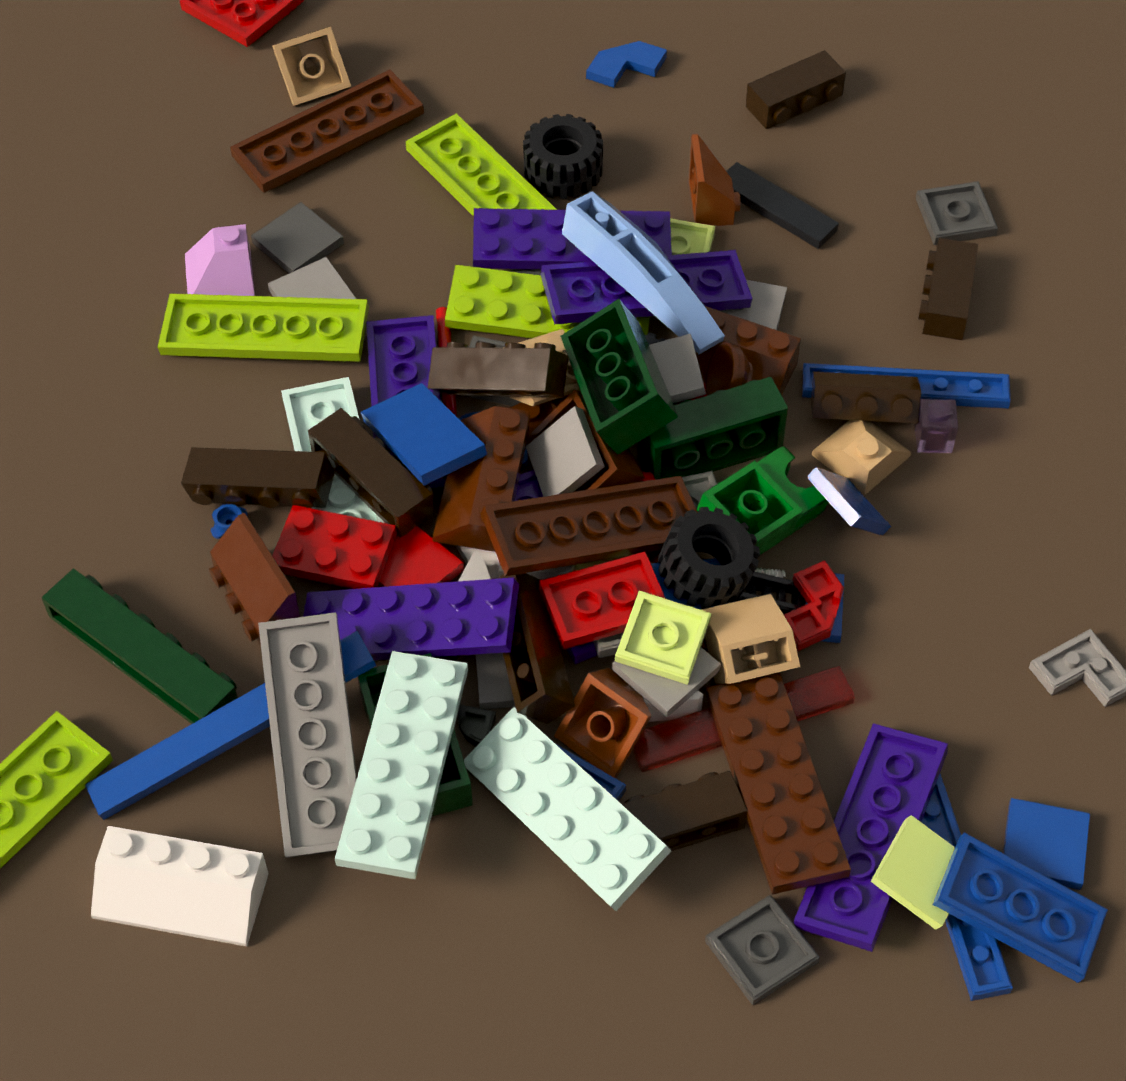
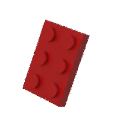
M293 505L272 557L285 575L352 589L374 588L379 584L397 536L396 525Z
M646 552L539 581V590L563 650L623 633L639 590L665 598Z

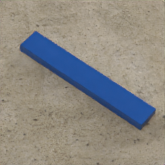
M803 363L802 397L811 398L813 372L918 377L921 387L920 404L1009 409L1011 402L1009 374Z
M939 774L921 823L955 847L961 833L941 774ZM949 914L945 922L971 1001L1010 994L1013 986L997 939Z

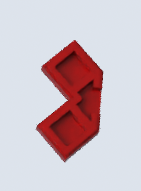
M825 560L793 574V583L808 603L784 614L793 630L797 651L831 636L844 587Z

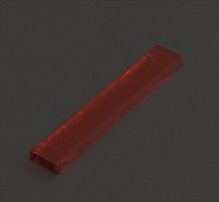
M840 666L784 683L797 721L854 703L855 695ZM707 708L644 729L633 748V752L641 771L645 772L721 747L722 743L711 710Z

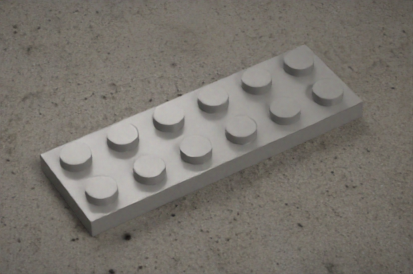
M337 613L258 623L285 857L337 851L357 779Z

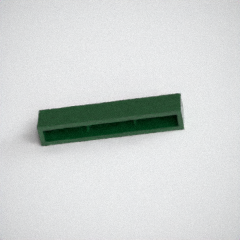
M73 568L41 597L48 616L191 724L238 698L236 693L237 686L228 675L223 672L218 675L210 669L209 664L201 655L196 652L188 653L172 634L168 632L162 634L145 614H135L119 595L113 594L111 596L105 592L101 584L93 576L88 574L85 577Z

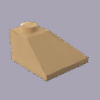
M331 27L272 46L293 106L351 87Z
M849 420L812 451V456L835 474L847 477L865 496L911 456V451L871 421Z

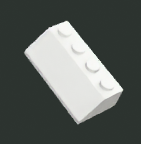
M108 826L95 862L91 917L92 919L247 947L269 875L263 853Z

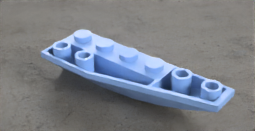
M593 191L567 204L562 235L677 336L691 334L695 351L698 354L724 340L725 335L705 306L651 237L611 203Z

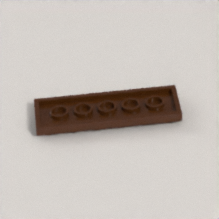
M389 69L230 146L231 155L260 190L266 193L423 115L424 105Z
M675 476L485 505L482 509L481 517L504 575L511 576L629 556L641 552L659 551L675 521L680 516L684 517L687 511L693 509L697 512L682 477Z
M780 672L736 683L706 687V698L732 776L746 806V818L772 895L850 877L851 868Z

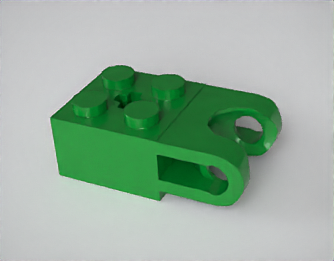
M782 446L758 462L754 460L704 492L696 510L698 512L700 507H708L709 511L714 512L715 508L722 509L725 515L729 516L732 513L737 516L736 521L740 524L745 522L750 527L747 532L755 535L757 539L755 546L759 547L761 555L822 514L829 502L815 486L808 488L797 487L788 480L787 475L791 462L796 457L785 446Z

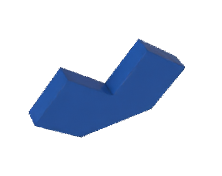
M637 41L599 51L586 70V79L614 88L626 68L655 77L667 58V50Z

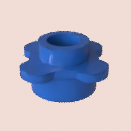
M225 504L215 509L212 513L214 519V527L211 528L212 536L220 539L231 525L226 523L233 522L238 515L245 513L248 517L246 509L233 504Z

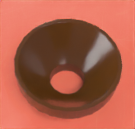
M723 342L715 349L706 374L707 395H711L718 390H727L741 386L751 381L752 364L748 362L746 355L738 345Z

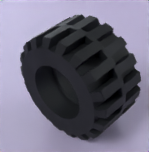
M556 114L553 115V118L544 117L540 119V123L532 124L530 131H526L524 135L525 140H523L524 175L540 194L545 192L547 197L554 198V196H560V199H567V196L575 198L581 196V192L588 193L592 190V186H597L603 173L602 134L599 130H596V126L592 122L586 123V119L580 116L574 118L571 114H566V116Z
M700 507L698 513L693 509L687 511L684 517L680 516L671 527L658 556V563H660L658 571L661 577H666L663 582L667 589L672 588L675 591L673 596L678 600L682 597L688 600L686 605L694 607L697 603L701 604V609L710 608L712 605L718 606L736 602L738 597L744 592L759 563L757 559L760 555L759 547L755 546L757 542L755 535L747 532L750 527L745 522L740 524L736 521L737 516L732 513L729 516L723 514L722 509L715 508L714 512L709 511L708 507ZM696 552H704L712 555L721 563V565H713L705 562L696 554Z

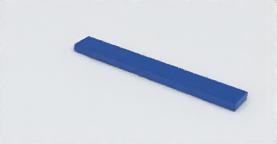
M358 631L340 640L346 683L377 666ZM265 683L86 783L85 786L98 815L103 820L109 818L268 728L270 722Z

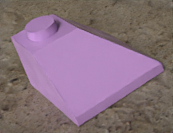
M246 224L212 228L185 253L187 294L255 296L251 249Z

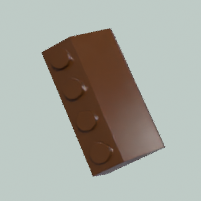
M493 406L460 420L485 444L487 455L447 474L433 533V542L495 552L481 517V512L485 505L515 501L529 437L530 411Z

